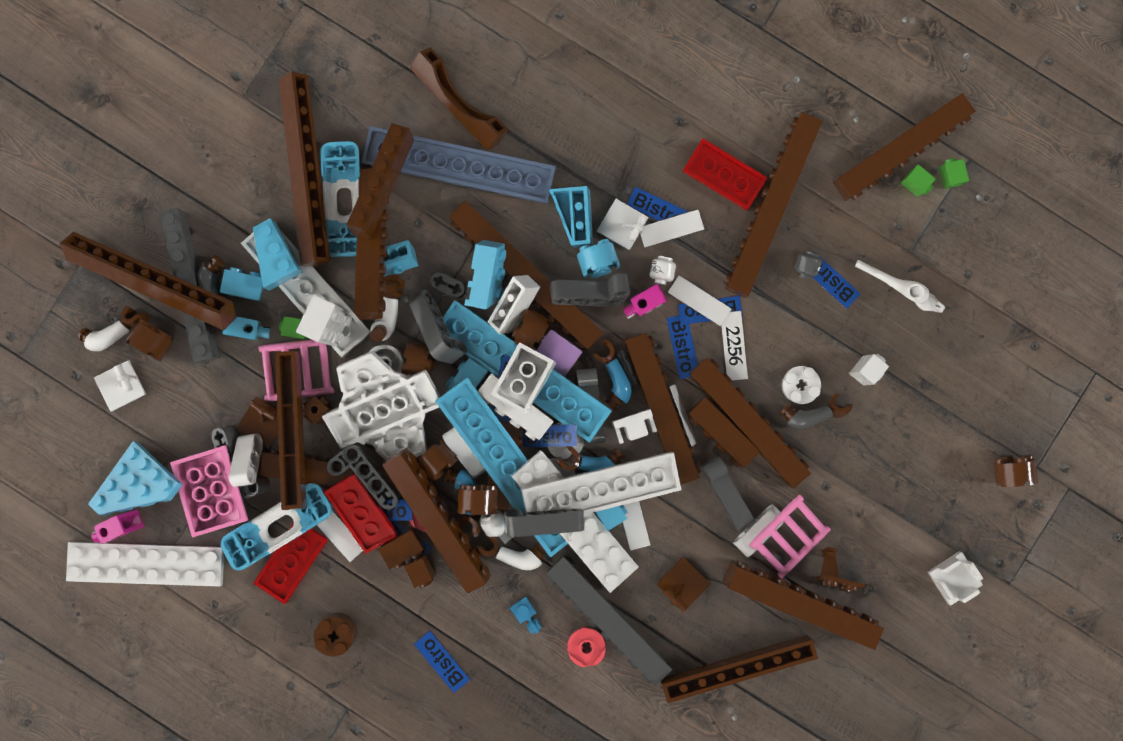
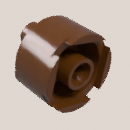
M527 309L522 317V326L517 325L512 334V340L517 345L520 342L533 350H537L552 320L534 310L530 311Z
M141 319L125 342L161 362L172 345L174 338Z
M408 342L403 356L405 357V362L402 363L401 373L412 376L427 370L431 378L432 373L430 371H434L436 359H433L426 344Z
M443 438L439 440L441 442L440 445L438 443L434 444L419 458L420 463L417 461L419 467L425 471L429 481H437L444 474L442 470L445 467L451 468L459 460Z
M1033 454L1021 455L1018 458H1014L1013 455H1006L995 459L994 468L997 486L1020 487L1024 486L1028 481H1030V485L1038 483L1036 460Z
M481 484L477 488L478 486L460 485V489H458L459 514H466V512L474 515L497 514L498 489H496V486Z
M333 613L327 616L317 625L314 631L315 648L322 654L331 657L344 654L356 640V625L344 613ZM334 631H336L337 638L332 634Z

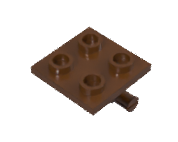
M256 396L251 401L247 412L236 429L245 435L260 434L263 446L270 449L278 436L277 408Z
M826 547L822 550L823 553L821 555L824 559L821 576H816L815 581L821 582L820 585L825 587L839 586V590L845 592H857V589L865 588V584L839 577L836 561L837 553H835L837 550L835 548Z
M682 557L656 585L671 600L670 603L672 605H676L682 612H685L711 583Z

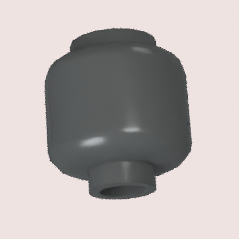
M808 250L799 253L794 266L795 271L799 272V277L809 280L810 276L816 277L822 264V259L819 258L820 254Z

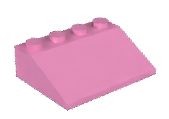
M226 445L170 462L174 476L183 484L178 491L192 537L248 521L239 486L233 487L229 481L232 463Z

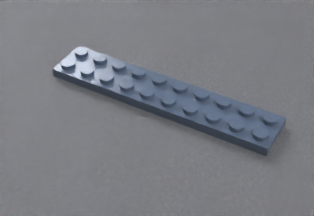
M369 126L361 162L362 165L373 166L388 130ZM413 136L414 142L400 172L548 205L549 189L552 187L556 166Z

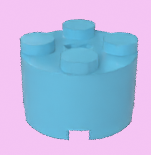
M603 239L597 245H584L579 248L580 252L577 254V259L584 279H587L589 275L591 279L611 273V268L615 267L617 270L620 267L614 245L609 242V239Z

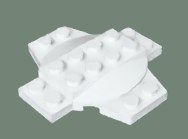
M374 351L343 363L336 368L343 397L339 407L325 413L322 418L340 449L356 442L363 445L367 443L373 445L376 448L375 451L385 460L405 448H408L415 457L424 454L428 450L423 421L427 412L439 408L435 400L441 396L427 370L412 376L395 372Z

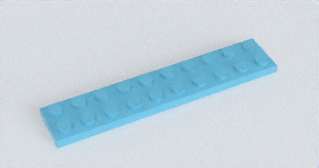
M454 300L443 317L451 337L457 338L465 344L467 348L465 354L498 377L503 355L512 357L518 345L513 343L514 340L505 334H499L487 321L457 300ZM555 369L552 370L549 378L533 402L562 424H576V433L589 443L612 412L610 408Z
M465 378L435 400V402L512 507L526 512L521 487L511 475L528 460L470 380ZM559 533L534 535L549 557H552L568 544Z

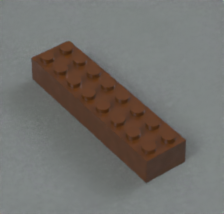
M737 560V563L730 562L722 582L728 589L876 650L884 628L878 625L879 621L865 613L861 614L846 605L843 607L832 599L826 598L824 600L825 598L810 590L806 593V590L796 584L791 583L789 586L783 579L774 575L770 578V575L758 568H755L753 571L751 567Z

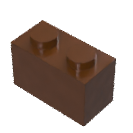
M413 527L380 546L378 551L390 570L393 567L395 569L402 567L406 564L405 560L410 557L416 559L422 555V550H424L425 546Z
M427 553L409 561L404 566L414 588L420 586L422 589L430 585L437 574Z

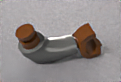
M213 255L212 260H209L208 263L203 262L197 271V282L200 288L220 296L217 282L220 276L219 271L225 265V262L220 257Z
M835 393L830 399L828 406L809 411L801 409L797 411L795 408L791 409V405L787 404L780 412V415L784 414L786 416L785 419L788 421L787 425L790 428L803 430L832 417L842 418L851 411L853 404H846L844 408L837 407L835 401L840 395Z

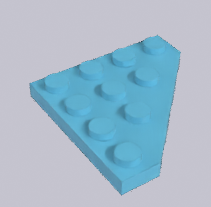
M133 441L88 504L98 515H111V513L124 512L135 507H145L161 501H171L183 484L140 443Z

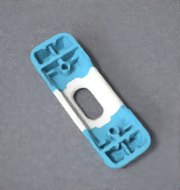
M329 142L321 148L323 205L329 255L331 257L356 256L357 236L353 235L346 225L351 213L346 216L338 213L337 192L341 188L351 190L353 211L359 197L360 151L354 142Z
M313 483L306 485L307 509L281 510L280 502L225 535L221 540V548L231 567L235 570L246 569L327 519L332 513V507L322 488ZM284 515L291 516L294 525L290 530L277 538L269 535L268 527L271 523Z

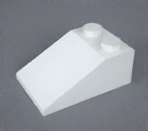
M519 342L491 395L526 414L549 378L556 362Z

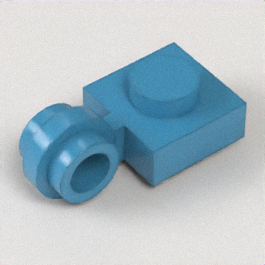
M526 596L510 606L511 611L520 624L526 620L529 622L526 626L531 634L540 632L541 624L536 618H531L537 611Z

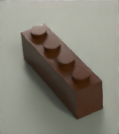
M703 397L687 413L690 416L688 420L695 427L699 425L704 430L702 434L708 440L713 439L717 443L715 447L722 454L726 452L731 457L729 461L735 467L745 468L760 453L706 397Z

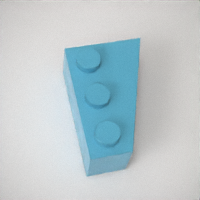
M587 186L549 189L571 246L574 248H580L584 245L593 246L590 189Z
M269 218L253 227L264 289L270 291L303 273L275 221Z
M482 240L475 244L471 269H474L473 281L468 282L471 292L469 300L465 299L464 305L487 309L501 299L504 293L502 280L505 276L503 263L506 259L504 243Z

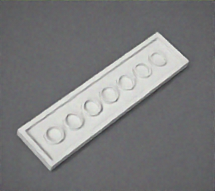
M253 232L241 244L259 264ZM282 232L303 273L279 285L281 290L303 315L313 295L352 312L350 315L352 316L351 322L348 327L345 326L342 332L344 337L341 343L337 344L336 347L332 346L343 358L363 341L371 331L357 318L349 306L313 266H301L299 250Z
M541 450L511 475L521 488L564 478ZM594 513L584 515V531L559 533L610 593L638 568V565L612 534L607 531Z
M672 451L521 488L526 512L578 508L584 510V515L681 490L675 456Z
M68 542L66 581L222 586L224 552L221 547Z

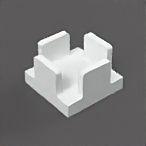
M651 409L611 421L619 444L624 443L620 432L621 427L624 428L628 440L632 441L647 436L648 431L644 422L645 419H648L651 431L653 433L657 432Z
M960 551L928 571L933 582L950 606L957 601L966 603L980 594L978 588L983 585L981 583L983 577L974 563L968 561Z

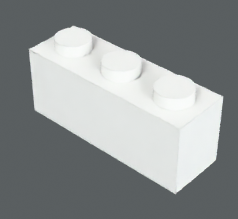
M528 275L513 276L490 316L488 323L499 334L514 332L540 286Z

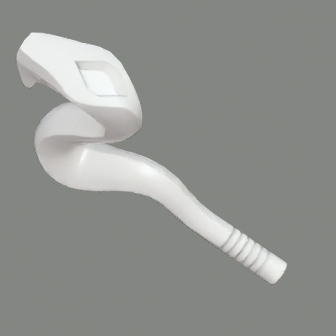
M860 260L856 262L855 267L884 281L905 297L914 301L920 309L939 313L944 311L945 306L933 294L929 293L928 288L923 284L895 278Z

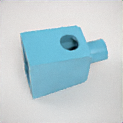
M236 317L223 330L225 335L258 341L259 337L269 339L271 327L261 326L260 321ZM248 326H252V327H253V330H252L251 333L247 332V327H248Z

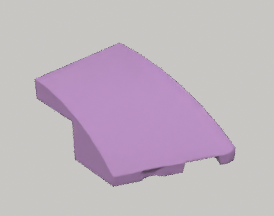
M553 330L549 331L536 350L538 353L555 361L556 365L553 369L563 376L567 375L582 353L580 349Z

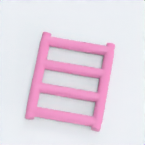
M308 339L259 346V352H262L267 395H264V401H277V393H274L270 352H284L300 348L305 390H302V398L334 394V387H331L327 344ZM319 346L324 388L312 389L308 347Z
M801 495L794 498L749 544L751 548H756L778 571L777 574L781 579L831 530L827 525L824 526L805 505ZM797 507L819 531L812 539L789 516ZM783 521L805 544L798 553L776 530ZM769 535L792 558L786 565L783 566L761 543Z

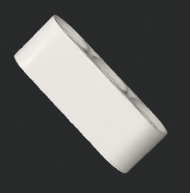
M454 427L442 435L447 446L457 455L456 457L472 477L477 478L486 471Z
M258 433L237 438L229 473V481L233 487L251 485L256 481L263 447L262 437Z
M773 504L768 506L755 519V522L751 523L734 540L733 544L746 557L751 556L757 549L751 548L749 544L780 511ZM771 535L766 537L761 543L763 544Z

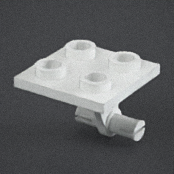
M615 199L597 232L630 250L639 233L643 231V226L649 217Z
M130 360L94 377L110 412L146 395Z

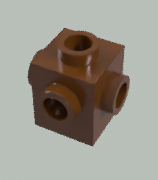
M314 396L313 398L309 397L303 405L305 407L301 411L305 413L304 418L307 421L317 424L325 423L322 416L333 410L325 397ZM315 407L318 408V412H317V413H315L314 411H312Z

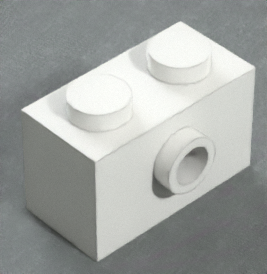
M879 354L862 356L849 374L863 386L875 385L889 366L885 363L886 360Z

